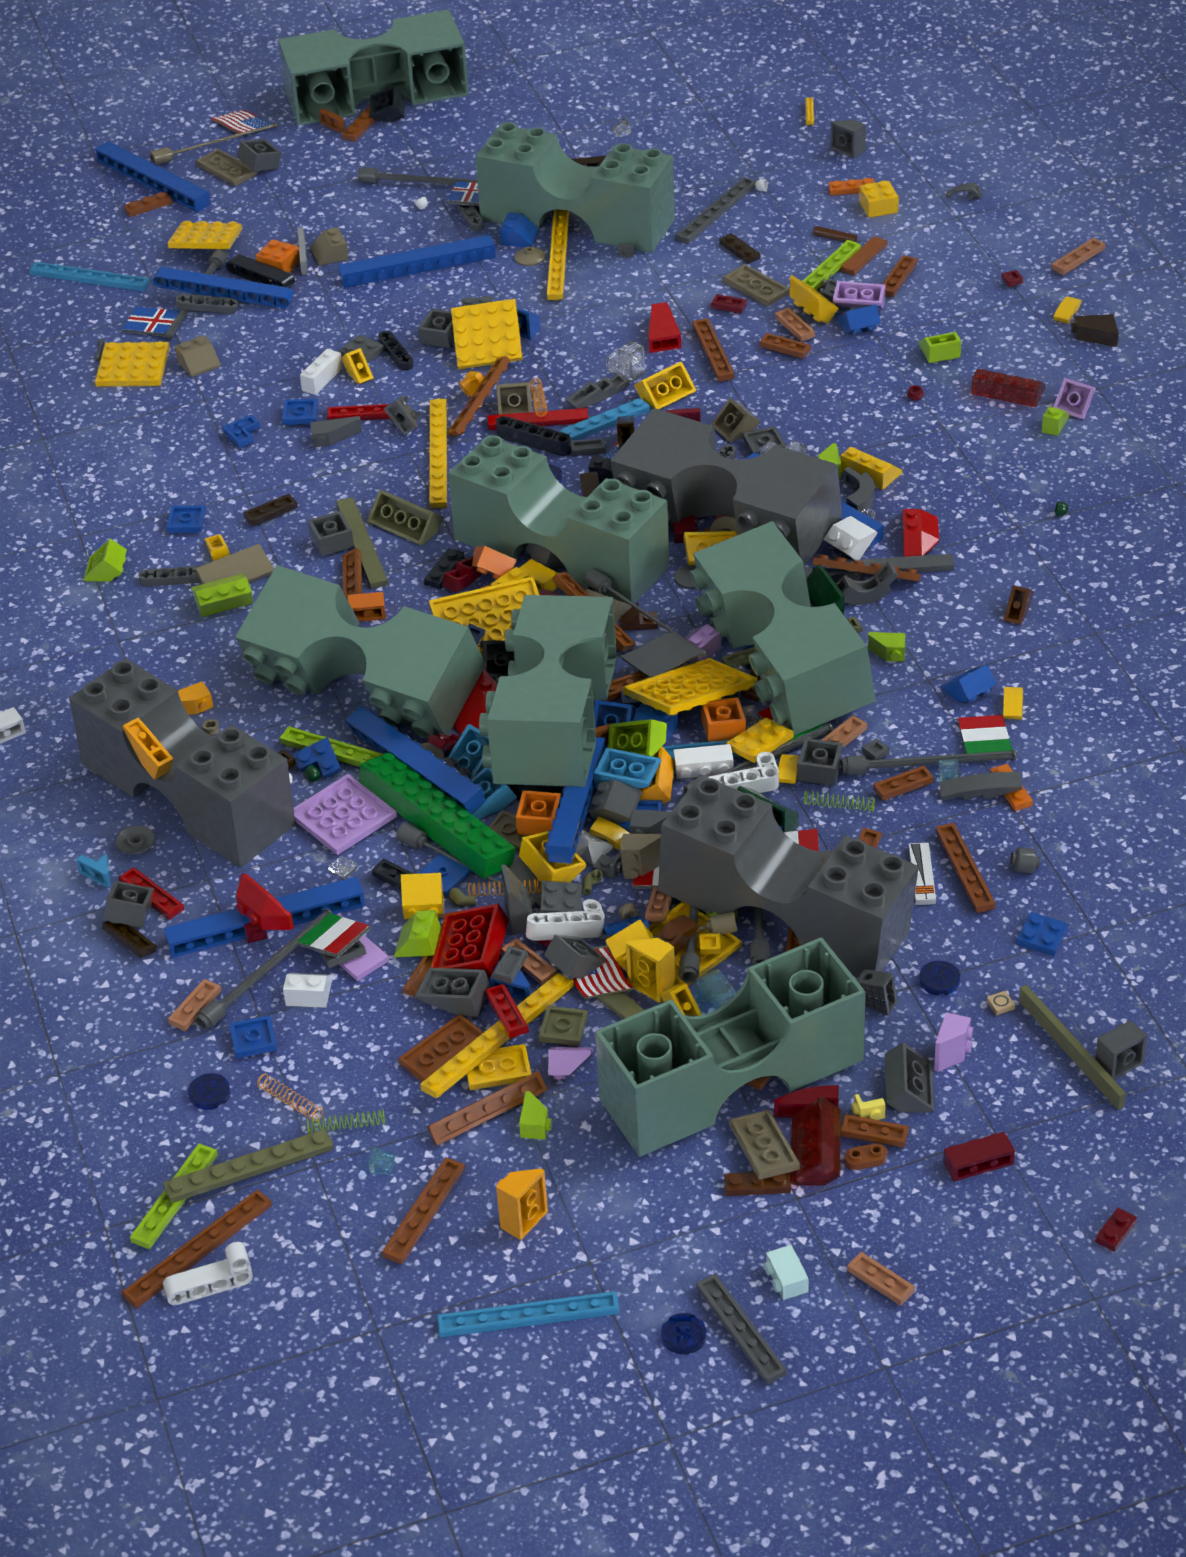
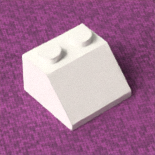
M849 516L833 524L824 540L853 560H860L878 532L854 517Z
M305 973L286 974L283 987L286 1006L326 1008L333 976Z

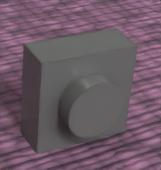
M877 738L862 747V753L872 760L882 759L889 754L890 750L889 747Z

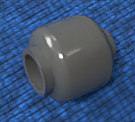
M1018 847L1015 851L1011 852L1009 865L1016 873L1032 874L1035 868L1038 869L1040 866V857H1037L1034 849Z

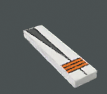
M909 843L910 863L919 866L915 903L916 905L936 904L929 843Z

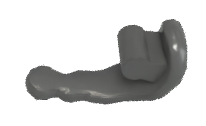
M975 183L960 184L946 192L947 197H951L954 193L968 191L969 200L974 199L976 196L978 198L982 197L981 188Z

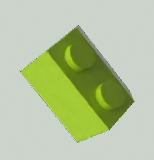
M109 538L89 557L83 580L86 582H111L115 577H119L123 572L122 566L126 561L127 549Z
M436 910L416 911L403 925L394 954L395 958L434 956L441 931Z

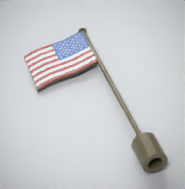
M245 110L211 118V121L217 122L238 134L173 152L168 147L150 151V159L155 165L164 164L172 161L173 154L272 127L276 128L277 123L265 121Z
M734 911L710 916V920L706 921L707 925L700 926L697 930L708 929L709 933L713 932V934L720 935L736 932L737 926ZM608 945L593 948L606 959L604 964L583 979H572L577 990L585 999L634 990V987L625 979L618 962L609 952Z

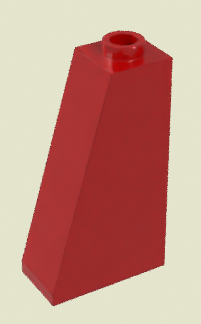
M668 302L651 305L648 337L649 353L681 348V333Z

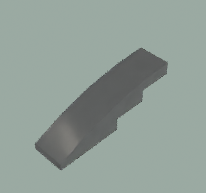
M617 373L609 380L604 377L595 384L590 381L566 398V402L576 409L590 406L617 394L628 387L630 382L620 373Z
M1020 772L982 773L940 781V793L943 801L961 796L964 800H968L982 795L986 800L1022 790Z

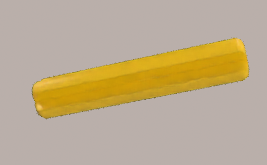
M807 97L805 99L806 125L812 126L814 124L813 98Z

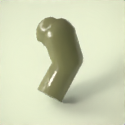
M595 869L584 876L582 882V893L584 895H590L592 893V886L601 881L603 877L601 870Z

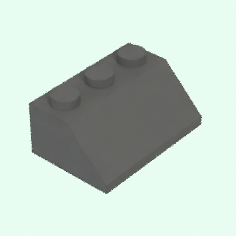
M902 1042L884 1054L886 1103L899 1112L932 1113L934 1111L932 1062Z

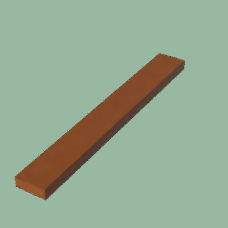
M258 1189L124 1289L121 1292L122 1297L135 1309L139 1308L164 1288L163 1281L167 1277L190 1269L272 1206L271 1200Z

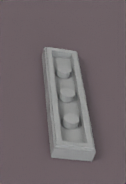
M298 227L302 275H307L304 228Z

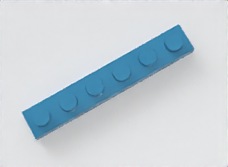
M642 398L635 399L563 428L559 432L569 434L571 441H577L617 425V416L634 415V417L649 412L650 406Z

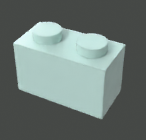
M792 1245L766 1252V1262L764 1263L766 1274L768 1276L771 1275L774 1290L776 1293H780L783 1300L808 1292V1276Z

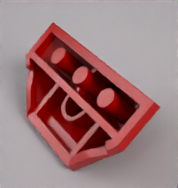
M902 509L904 557L924 556L939 543L937 516L922 509Z
M242 873L239 875L236 891V908L239 913L247 916L253 925H257L262 930H292L294 928L292 914L285 910L278 900L248 874Z

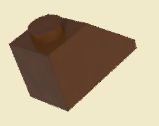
M1012 585L1003 621L1022 625L1029 611L1034 591Z
M683 914L668 921L656 938L670 943L674 947V957H676L700 925Z

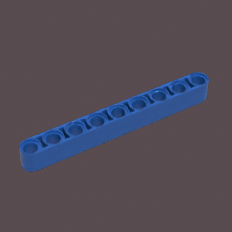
M166 267L158 268L153 278V284L158 288L212 297L233 298L241 302L277 308H288L293 298V291L287 287Z

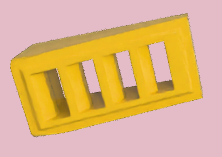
M221 534L204 539L213 561L230 555Z

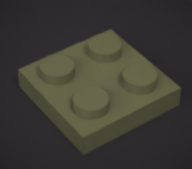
M547 1005L539 1034V1042L580 1047L588 1019V1010Z

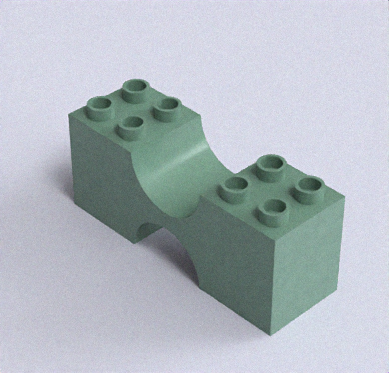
M449 9L392 19L393 25L386 33L369 39L347 38L340 35L336 29L278 39L284 89L297 125L320 122L319 110L322 108L342 118L355 116V109L359 103L370 98V95L395 85L404 98L410 101L412 105L469 95L465 43Z
M505 122L499 125L476 155L480 216L485 221L503 224L507 212H516L523 214L539 229L552 210L563 209L575 213L588 224L593 233L594 242L618 246L619 243H630L636 247V250L653 253L675 220L673 155L662 154L659 149L640 150L634 149L630 144L620 143L614 145L600 166L587 167L576 163L565 154L559 144L557 134L546 133L543 128L539 127L524 129L517 127L515 123Z
M489 435L448 472L455 540L474 547L486 546L514 559L527 547L528 543L538 544L554 553L562 561L569 575L575 581L585 584L584 576L586 572L591 568H595L612 580L611 588L634 604L669 568L667 500L654 496L647 490H637L622 484L619 480L606 478L588 497L576 495L562 486L549 468L547 456L533 452L529 447L517 446L503 441L499 436ZM610 591L603 594L626 603Z
M773 521L693 553L696 569L689 571L695 589L697 591L701 590L702 596L695 598L698 611L703 618L711 616L710 625L717 632H720L721 638L725 636L733 649L745 645H754L755 653L749 655V661L754 673L761 677V680L754 682V687L762 703L767 701L772 703L769 705L770 711L778 725L786 723L795 736L876 701L867 645L835 603L821 607H811L803 561Z
M276 565L235 636L243 650L242 658L252 664L255 669L253 676L268 685H272L274 680L282 682L289 691L297 695H303L305 691L320 695L330 682L341 676L364 674L362 681L370 693L369 701L378 708L380 712L379 718H384L390 726L394 725L398 728L400 723L411 726V730L415 734L429 739L430 735L433 734L439 735V733L447 736L449 735L486 666L469 627L403 606L395 617L384 624L369 628L358 627L359 621L340 585Z
M525 595L521 609L512 610V629H507L505 634L506 651L514 652L515 661H509L508 676H500L496 691L487 692V713L480 714V736H489V745H484L483 767L492 768L493 784L585 787L596 746L593 701L607 700L617 662L613 597Z
M822 937L748 967L745 981L739 991L726 1004L710 1013L700 1016L683 1015L671 999L596 1030L599 1099L637 1155L641 1157L715 1125L718 1111L725 1100L742 1085L754 1079L765 1076H777L787 1089L792 1092L864 1061L866 992Z

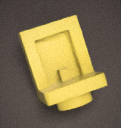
M859 1094L854 1095V1103L851 1104L854 1116L874 1120L885 1119V1102L883 1098L862 1102Z

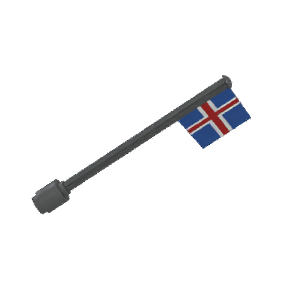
M367 167L359 168L358 181H362V183L377 184L380 180L454 185L447 203L480 206L478 180L381 173L378 171V168Z
M226 249L214 250L208 260L210 266L205 274L212 275L215 270L223 267L228 259V251ZM136 307L122 328V332L165 336L166 339L170 340L189 310L181 309V311Z

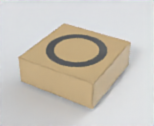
M1006 991L987 997V1003L996 1016L1015 1010V1003Z

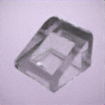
M622 118L611 128V131L617 137L631 134V124L625 118Z

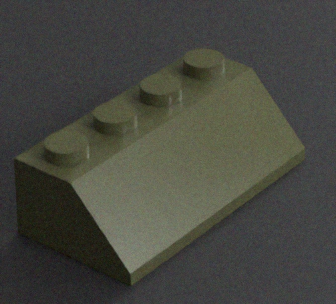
M379 489L367 522L423 546L438 533L444 516Z

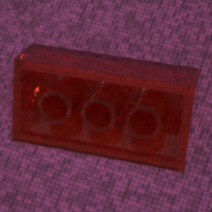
M977 368L972 377L971 394L1036 407L1046 389V385L1042 381Z
M824 1097L792 1115L791 1149L800 1163V1170L791 1172L790 1181L793 1185L825 1186L840 1177L841 1109Z

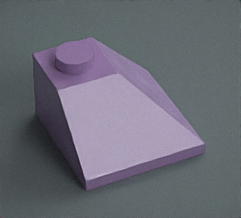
M1064 378L1053 407L1065 410L1070 416L1084 420L1096 388Z
M551 1047L548 1050V1075H553V1079H566V1075H570L594 1052V1047Z

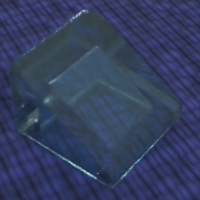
M958 759L939 761L938 776L940 781L959 777Z
M372 1147L369 1159L370 1173L391 1175L395 1156L379 1148Z

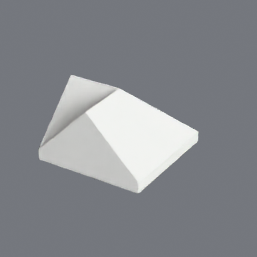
M582 830L576 853L584 861L594 865L602 854L606 855L613 849V845Z

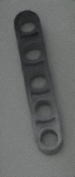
M237 254L226 263V268L230 273L252 282L287 288L295 284V278L290 273L241 254Z
M501 416L496 419L497 436L504 440L560 456H566L571 453L569 434L507 416Z

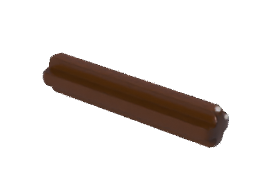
M815 226L813 229V234L843 242L847 240L857 242L858 240L857 235L820 226Z

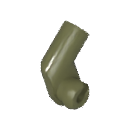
M457 887L449 891V896L456 905H476V895L465 896Z

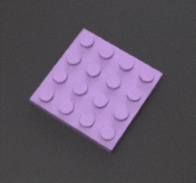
M347 774L294 807V816L296 823L336 855H339L395 819L397 811L351 775Z

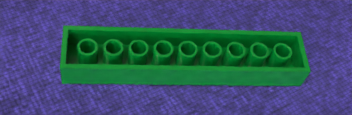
M389 752L360 763L358 782L396 810L397 813L415 827L425 832L428 837L484 879L501 872V865H506L510 868L514 861L516 847Z

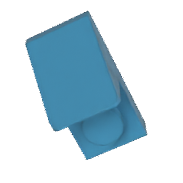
M107 854L102 856L97 862L83 855L76 859L80 874L107 888L111 886L110 865Z

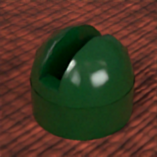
M1057 501L1055 515L1063 516L1067 514L1068 505Z
M310 765L304 771L303 776L307 780L314 782L319 779L320 771L314 765Z

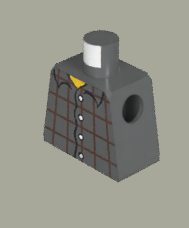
M866 969L858 978H855L866 992L865 1006L888 1016L898 1003L894 975L888 972Z

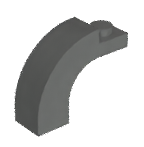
M848 467L844 469V484L853 489L855 493L846 497V504L866 515L874 505V481L868 473L865 472L860 475Z
M888 561L870 579L855 581L844 575L836 585L845 596L844 603L862 605L875 602L892 591L889 584L895 580L898 573L894 565Z

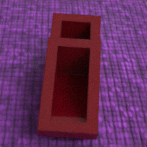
M473 556L456 562L454 570L444 573L442 586L456 593L478 579L482 573L477 572V568L472 566Z
M839 1085L810 1087L779 1097L774 1100V1117L817 1118V1112H838Z

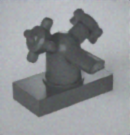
M408 396L399 397L384 408V411L391 418V422L395 423L404 436L418 426L417 420L421 415V412L416 413L411 406L407 405Z

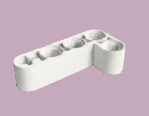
M761 752L757 755V767L714 775L708 778L716 779L720 783L736 790L739 786H743L763 793L778 788L779 769L772 753Z
M588 899L583 902L582 911L530 914L527 917L526 937L536 941L552 940L554 935L579 938L600 937L603 934L605 918L601 904L597 900Z
M241 1242L229 1244L225 1249V1260L167 1277L163 1281V1287L169 1304L180 1305L244 1286L251 1282L253 1275L244 1244Z

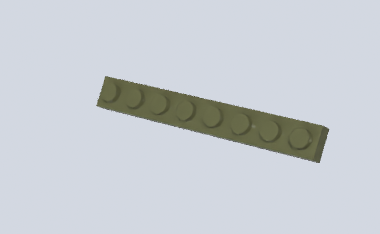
M326 1129L165 1181L163 1182V1188L170 1203H174L333 1150V1143Z

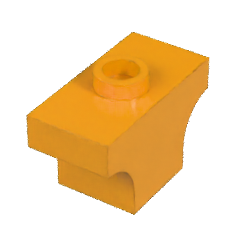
M470 371L458 385L467 397H471L484 379V376L480 372Z

